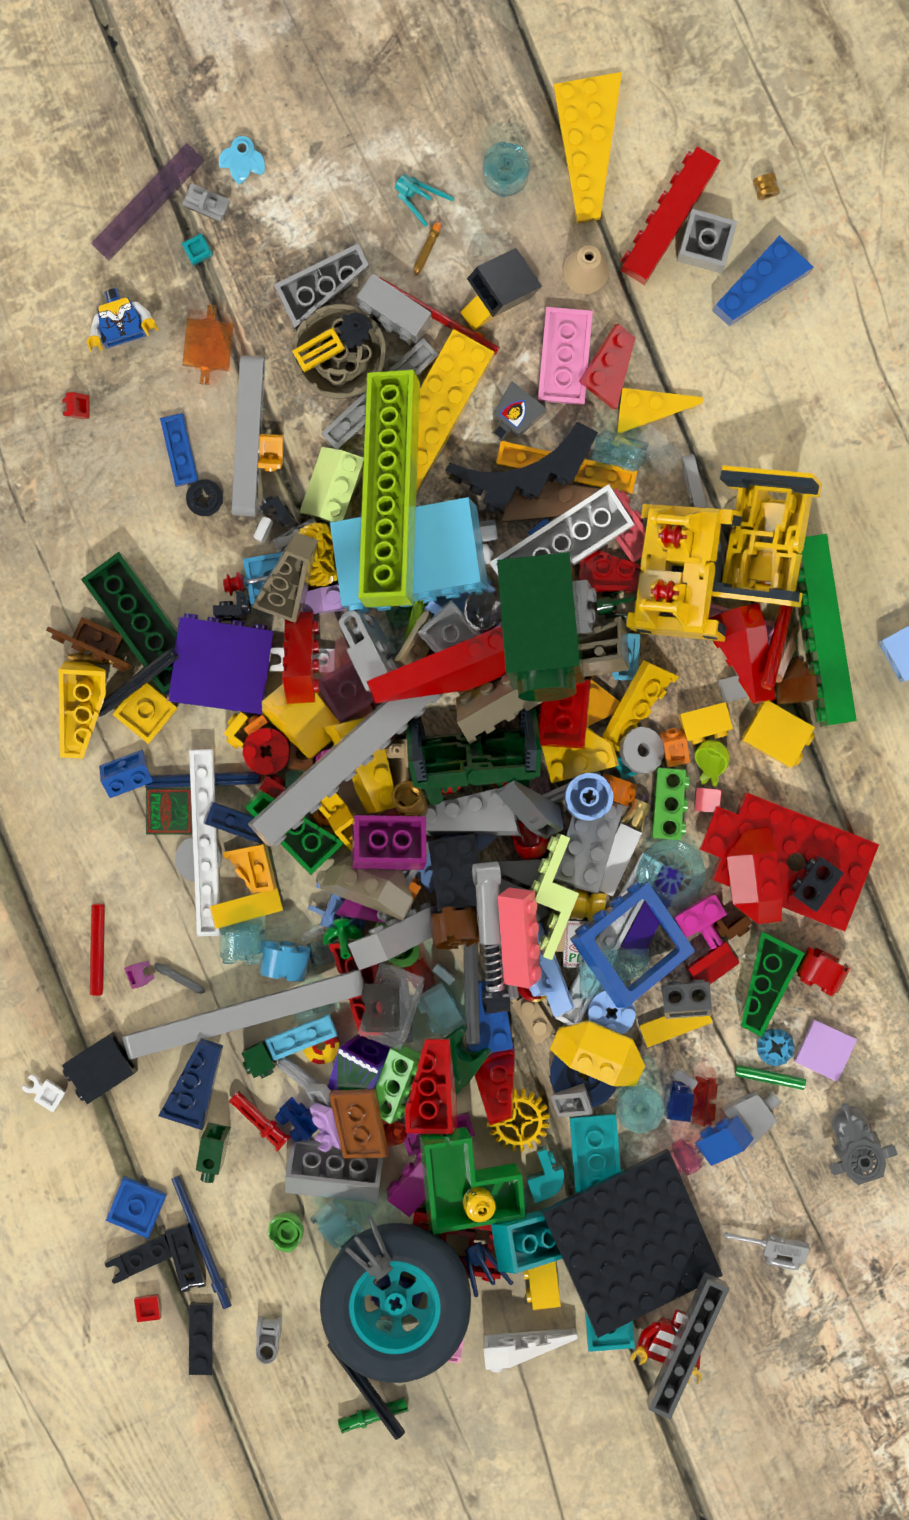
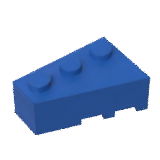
M485 979L479 980L480 1043L468 1044V1049L475 1052L486 1047L491 1049V1052L513 1049L508 1013L485 1014L482 1005V991H485L488 981Z

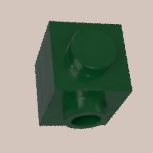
M265 1040L243 1050L241 1054L245 1061L242 1063L248 1075L252 1074L253 1078L260 1076L263 1079L274 1073L273 1068L276 1067L277 1063L272 1060Z

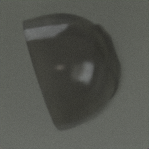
M483 591V593L472 592L465 602L464 616L468 624L477 631H488L497 627L502 622L500 600L486 591Z

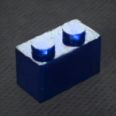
M672 1081V1084H666L663 1113L669 1120L691 1122L694 1093L689 1086H686L681 1081Z

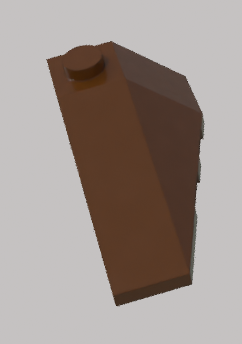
M803 656L794 657L788 665L782 682L775 683V705L797 704L818 700L816 674L811 668H808V663L804 661Z

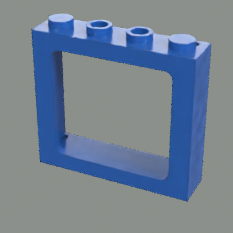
M635 882L627 888L628 892L624 896L620 895L610 901L609 904L611 906L595 913L592 916L593 920L589 924L585 923L579 926L574 931L576 934L570 938L617 1008H627L695 952L649 882ZM644 899L676 948L626 988L596 944L595 937L640 900Z

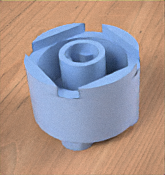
M585 773L576 776L568 783L564 792V802L567 810L574 817L585 821L596 820L603 817L610 810L613 803V792L604 777L595 773ZM590 790L594 800L589 801L587 804L585 803L586 799L582 796Z
M604 988L597 990L587 1008L588 1019L620 1034L626 1033L633 1025L636 1017L634 1004L632 1003L627 1008L616 1007L614 1016H606V1009L608 1007L614 1009L616 1006Z

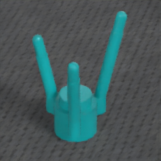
M403 174L398 179L394 188L399 192L398 198L427 227L428 223L410 202L408 196L413 198L417 193L427 200H431L430 195L419 189L421 187L449 201H454V197L417 180L413 176L409 177L407 174Z

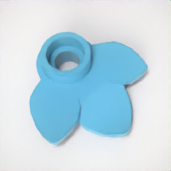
M246 136L236 137L232 141L231 147L223 150L219 157V167L230 168L231 176L237 184L243 183L251 171L260 175L264 174L265 162L263 155L254 149L252 140ZM241 143H244L247 147L243 153L238 150V146Z

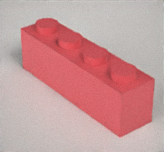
M509 887L498 895L504 984L530 988L541 979L542 975L539 963V925L536 919L537 902L535 900V891Z

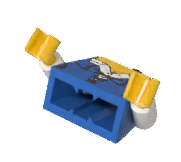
M114 288L104 292L107 304L97 307L98 313L94 315L90 337L86 342L90 352H92V348L98 346L99 350L102 351V343L108 349L149 336L148 332L150 329L155 328L156 331H159V328L151 313L139 302H132L129 297L120 299L118 290Z

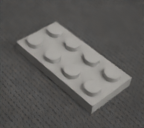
M586 793L582 796L586 799L585 803L587 804L589 801L594 800V796ZM613 802L610 810L603 817L591 821L580 820L572 815L566 833L570 840L553 880L598 894L624 805Z

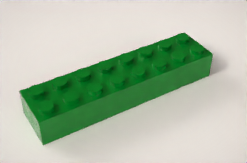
M827 534L805 537L802 553H798L802 555L797 584L799 592L803 593L800 606L803 616H800V626L806 633V639L803 640L805 653H809L810 662H808V668L813 670L817 680L818 700H816L817 708L814 709L815 719L817 723L820 722V727L855 722L857 718Z

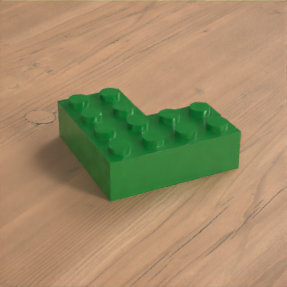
M466 1127L456 1128L453 1134L419 1135L427 1220L433 1234L526 1218L522 1173L516 1163L475 1170L472 1138ZM472 1187L486 1188L495 1201V1212L487 1221L475 1222L468 1217L464 1210L462 1202L464 1194Z

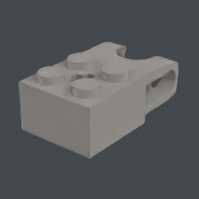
M353 610L347 611L339 620L340 627L350 646L347 652L366 691L370 692L366 681L399 668L394 662L396 650L393 644L387 641L375 617L362 615ZM351 617L356 618L354 629L348 626Z

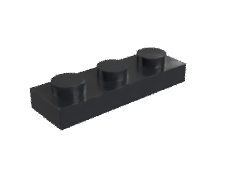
M191 1302L189 1305V1375L213 1374L214 1303Z

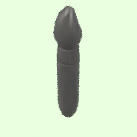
M154 964L155 969L160 974L167 975L196 993H205L202 985L171 969L168 965Z

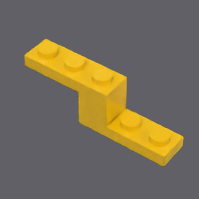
M336 792L330 798L326 796L320 801L322 805L319 810L328 819L334 833L352 852V822L356 814Z

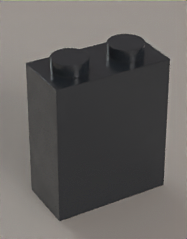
M517 248L477 266L467 277L468 282L492 317L532 298L542 287Z
M114 1032L62 1065L64 1068L62 1072L69 1082H73L77 1088L75 1089L76 1095L81 1101H85L86 1104H89L138 1071L132 1060H128L126 1051Z

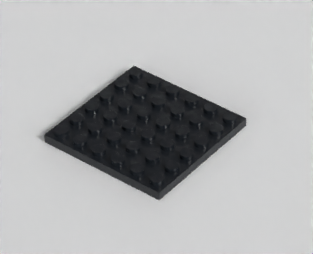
M668 1149L541 1210L597 1338L697 1289L704 1272L717 1278L723 1276Z

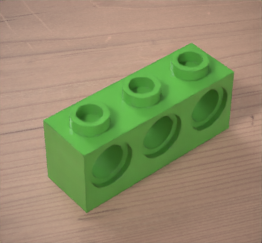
M656 768L651 838L681 840V835H685L686 821L682 820L683 812H687L688 798H684L685 789L689 788L690 776L686 775V770ZM670 774H675L678 777V784L673 788L669 787L666 782ZM669 797H673L677 802L676 808L672 811L665 808V801ZM666 821H672L675 824V830L671 834H666L663 830V825Z
M402 1044L390 1049L375 1088L381 1118L390 1124L398 1119H402L405 1115L406 1103L410 1096L412 1083L415 1079L421 1054ZM403 1060L406 1061L408 1068L404 1066ZM395 1081L399 1083L400 1089L396 1086Z

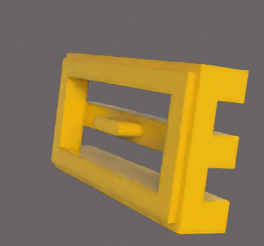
M332 327L292 350L305 373L342 352L345 348ZM330 336L334 338L302 357L299 355ZM337 344V347L331 349L330 351L324 353L316 359L308 362L307 364L304 363L310 358Z

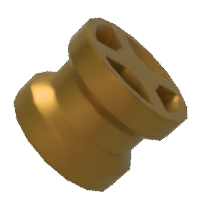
M775 173L764 174L753 180V185L758 190L756 194L758 200L769 199L780 193L779 187L775 184Z

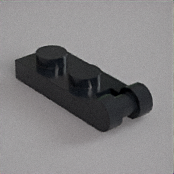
M189 1223L166 1229V1237L182 1292L190 1291L191 1288L196 1286L198 1288L205 1287L206 1279L202 1272ZM194 1272L195 1277L188 1279L186 1274Z

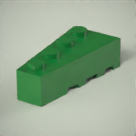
M259 790L243 806L256 817L275 798ZM303 817L304 822L295 830L290 828L285 833L287 837L280 844L312 875L344 843L336 836Z
M762 931L740 1022L741 1027L760 1037L763 1036L805 954Z

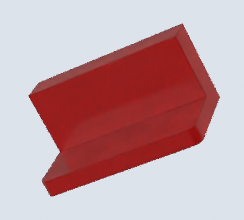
M723 940V944L720 946L716 945V948L707 951L686 966L695 980H704L712 984L739 964V960L731 951L732 949L726 941Z

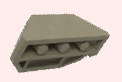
M352 855L331 866L320 885L321 890L403 921L414 901L402 870L352 869Z

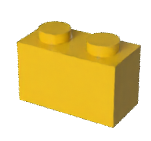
M726 702L678 715L687 741H691L692 745L705 742V737L714 734L715 739L727 736V731L733 729Z
M556 1261L524 1271V1279H529L530 1288H526L527 1303L532 1302L533 1310L561 1307Z

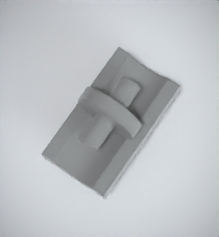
M191 183L182 206L221 223L230 200Z

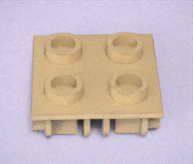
M393 739L385 748L387 758H389L393 785L396 786L403 781H410L411 773L408 767L407 739Z

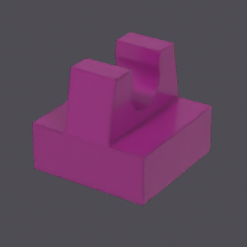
M149 961L124 967L131 989L147 985L155 979L154 974L144 975L143 970L145 967L150 966Z

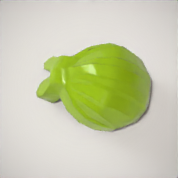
M705 741L695 752L696 763L703 771V774L700 776L702 784L707 783L711 778L712 785L717 786L720 774L724 773L729 765V750L719 741Z

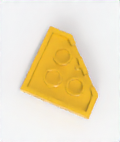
M540 714L537 715L538 729L540 722ZM588 727L585 749L542 746L551 783L619 766L613 743L597 735Z

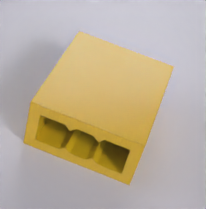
M767 701L760 704L740 741L785 767L792 768L793 765L798 766L804 754L801 751L804 746H809L814 739L815 734L812 732L815 727L774 703Z

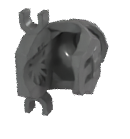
M843 1103L841 1108L837 1109L831 1117V1125L836 1142L831 1146L836 1156L841 1159L839 1162L829 1164L831 1173L835 1176L845 1172L857 1185L884 1177L885 1158L898 1155L895 1146L890 1144L881 1148L878 1135L875 1131L872 1132L865 1114L858 1107Z

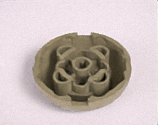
M334 304L317 309L305 321L303 320L293 340L292 350L332 327L340 339L343 332L339 331L338 327L344 321L342 319L344 314L361 313L368 319L369 323H372L373 327L367 333L369 339L361 340L362 346L351 349L345 345V341H341L345 348L342 351L344 355L341 358H337L334 355L327 359L332 362V367L327 370L322 367V362L304 373L292 352L293 363L301 380L312 391L327 398L347 399L367 390V373L382 372L385 364L386 346L382 331L366 312L350 305ZM325 340L305 350L299 355L302 357L307 353L313 351L314 349L320 347L321 345L325 344ZM337 344L310 358L304 363L307 364L308 362L316 359L317 357L337 347ZM350 362L356 366L355 370L351 372L345 368L347 363Z

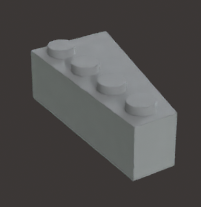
M357 243L274 284L295 330L298 329L303 320L305 321L317 309L328 304L368 270L369 264Z
M500 788L443 801L438 805L430 804L425 815L426 835L475 834L476 836L504 835L522 837L518 817L497 795L496 791Z
M431 901L421 904L418 906L419 911L416 912L415 909L408 911L404 921L393 918L385 922L387 926H377L369 930L370 934L349 943L348 946L358 969L361 970L387 961L432 938L430 915L440 913L438 912L437 903L432 905Z

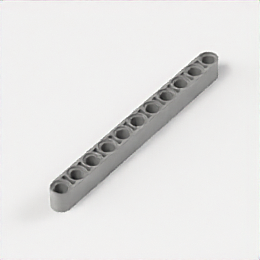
M354 970L122 1036V1041L127 1058L130 1060L199 1041L201 1038L206 1039L367 993L361 970Z

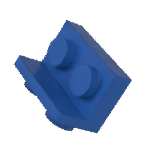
M143 750L99 766L100 781L109 798L153 782L147 768L146 755Z

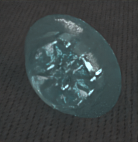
M663 840L649 847L641 857L637 870L638 882H649L665 907H679L692 901L701 891L705 880L704 863L699 853L691 845L680 840ZM670 853H674L672 864H670L668 858ZM663 855L667 863L666 866L659 860ZM677 856H683V859L676 865ZM687 860L690 866L680 869L682 864ZM655 862H658L663 867V870L654 869ZM668 868L677 869L676 879L666 878ZM691 869V876L682 874L683 871ZM652 871L660 872L662 875L652 878ZM664 878L661 884L656 887L654 881ZM680 878H689V884L686 885ZM677 881L685 887L681 892L679 891ZM668 882L667 890L664 893L660 889ZM672 883L676 890L675 894H670Z

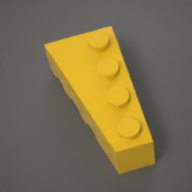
M366 717L324 727L327 734L331 736L334 743L333 746ZM385 748L383 750H376L372 754L374 758L367 765L363 766L361 764L355 769L357 774L352 778L354 788L367 813L395 808L392 801L394 785Z

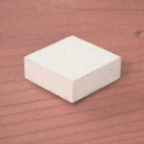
M262 517L254 534V538L264 544L273 521Z

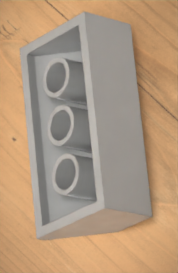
M292 1138L285 1176V1193L378 1203L383 1157L343 1158L342 1150L331 1146L329 1151L324 1152L318 1149L322 1144L321 1142Z

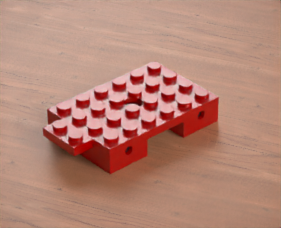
M743 793L736 813L718 806L715 807L699 848L701 851L718 857L710 878L711 880L730 887L727 855L745 830L770 827L777 852L782 908L841 931H846L879 844L750 793ZM791 854H801L805 859V865L811 857L815 859L816 856H820L844 872L817 912L811 910L790 895L792 883L797 877L801 878L806 871L804 867L797 872L789 869L787 859ZM820 866L816 871L819 879H823L827 875V870L824 866ZM806 886L803 889L802 894L805 899L813 895V888L811 886Z

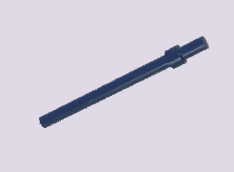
M180 1175L175 1176L171 1180L212 1280V1289L214 1293H217L222 1308H229L232 1304L225 1289L227 1286L224 1278L220 1277Z

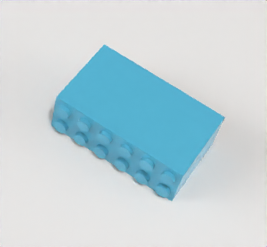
M469 497L416 507L413 605L415 601L423 600V603L436 602L438 597L446 596V599L459 598L461 593L469 592V595L482 594L484 589H489L477 506ZM362 517L330 522L342 607L361 614H367L369 609L375 608L378 611L392 609L391 606L365 607L358 598ZM405 605V606H400V607H409V606H413V605Z

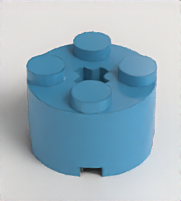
M265 940L260 974L274 979L281 977L287 978V981H305L311 947L303 945L294 947L295 943L290 941H281V944L278 945L276 941Z

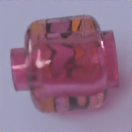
M681 1138L672 1144L673 1149L670 1153L679 1173L691 1175L701 1169L704 1156L698 1149L695 1141H685L684 1138Z

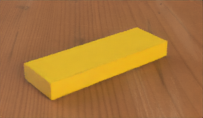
M277 888L209 906L215 929L283 911Z
M665 1015L639 1024V1028L648 1048L713 1022L710 1016L666 1019Z

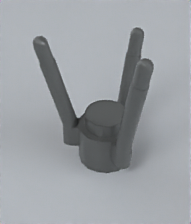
M368 1216L383 1257L380 1254L374 1257L358 1236H355L354 1240L370 1260L368 1264L349 1247L345 1251L370 1276L374 1275L379 1280L393 1269L390 1265L392 1259L387 1253L373 1217Z

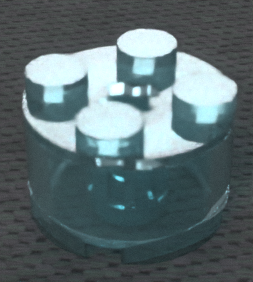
M506 142L496 143L488 149L483 160V180L491 192L504 198L519 193L525 187L529 178L530 167L526 151L518 144ZM502 167L505 169L510 168V171H502Z
M236 924L232 925L231 930H226V926L219 928V957L223 959V964H235L237 961L245 960L246 964H259L263 958L266 927L263 926L259 930V925Z
M638 1081L637 1085L625 1086L615 1099L617 1116L626 1129L636 1133H645L659 1126L664 1114V1105L658 1092L649 1084ZM641 1102L644 1108L637 1112L634 1107H637L638 1103Z
M330 1199L310 1217V1220L313 1224L316 1223L319 1226L318 1231L339 1252L351 1239L361 1233L363 1228L353 1215L350 1217L346 1215V1207L339 1199Z

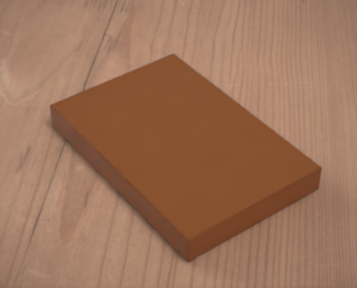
M375 1089L332 1090L329 1093L343 1158L387 1157L389 1150Z

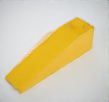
M64 661L58 669L60 757L83 759L107 693L106 670L89 662Z

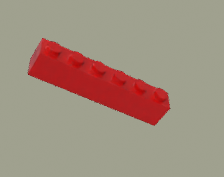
M696 146L693 153L688 151L682 161V164L685 166L681 172L676 171L670 180L672 187L668 192L664 190L657 202L660 204L656 212L652 210L645 221L648 224L644 232L639 230L634 238L633 243L636 245L633 250H627L620 262L623 263L621 271L645 286L711 180L721 160Z

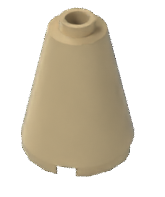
M584 246L573 251L566 258L563 266V277L572 291L590 295L604 287L609 277V264L605 256L596 247Z

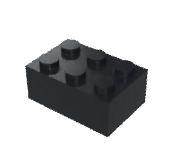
M470 834L428 841L438 912L442 913L441 909L445 907H456V911L466 907L476 908V887L473 882L472 865L481 863L477 836Z

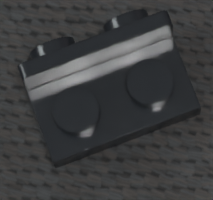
M272 495L261 502L262 506L258 508L260 512L265 516L273 514L277 522L283 527L291 528L292 526L296 527L299 525L286 502L279 496L274 497Z
M236 591V605L232 601H221L219 605H213V615L216 618L222 619L221 621L247 620V614H251L250 600L242 591Z

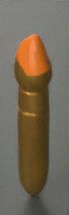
M440 222L435 223L429 231V236L414 266L415 275L419 274L424 268L433 245L440 235Z

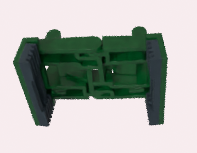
M533 707L528 711L524 708L520 710L519 728L498 729L488 734L486 731H483V733L475 736L477 740L469 744L463 732L426 736L421 716L417 719L413 717L407 722L409 726L406 730L408 765L414 788L424 789L432 805H438L442 802V792L444 794H454L460 790L461 786H469V784L484 785L494 783L497 788H501L515 780L528 788L530 779L539 777L541 771L542 749L536 708Z

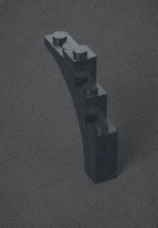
M576 422L567 438L554 451L541 460L523 468L505 472H482L466 469L450 462L445 471L449 475L448 479L458 485H461L463 482L470 486L469 490L479 496L482 493L486 494L483 499L486 510L496 515L499 512L504 514L516 490H519V495L531 501L532 498L538 500L550 475L554 477L553 481L559 485L566 486L568 484L572 486L597 438L598 432Z

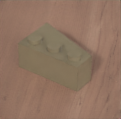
M621 616L615 618L614 622L604 627L598 626L594 628L593 632L581 637L584 677L629 670L628 629Z

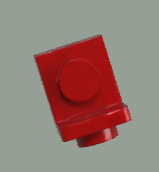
M273 774L272 777L265 776L259 790L276 799L288 787L283 785L285 783L283 779Z

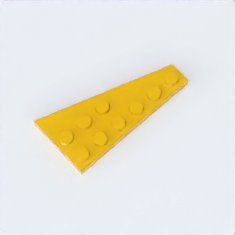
M622 72L553 84L577 224L600 220Z

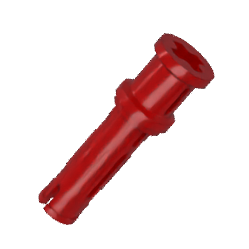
M240 1091L229 1100V1103L238 1109L260 1131L261 1137L266 1138L275 1147L276 1152L291 1138L289 1134L286 1135L276 1126V1121H270Z

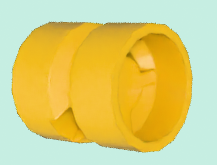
M574 888V891L579 894L569 918L583 920L584 917H587L588 921L591 922L593 920L592 916L602 909L605 911L607 894L592 893L588 895L587 891Z

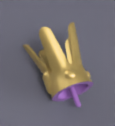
M646 795L642 801L634 798L632 807L621 821L623 824H627L634 815L632 826L639 830L642 823V831H644L645 819L651 805L644 802Z

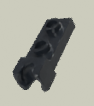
M163 1234L108 1258L104 1264L106 1268L112 1266L119 1268L120 1272L115 1274L112 1279V1283L116 1284L136 1273L172 1258L166 1236Z

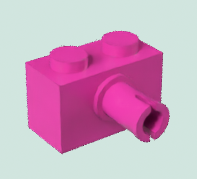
M710 893L672 915L686 938L696 932H701L710 950L717 947L712 938H714L718 946L724 943L713 924L727 914L714 893Z

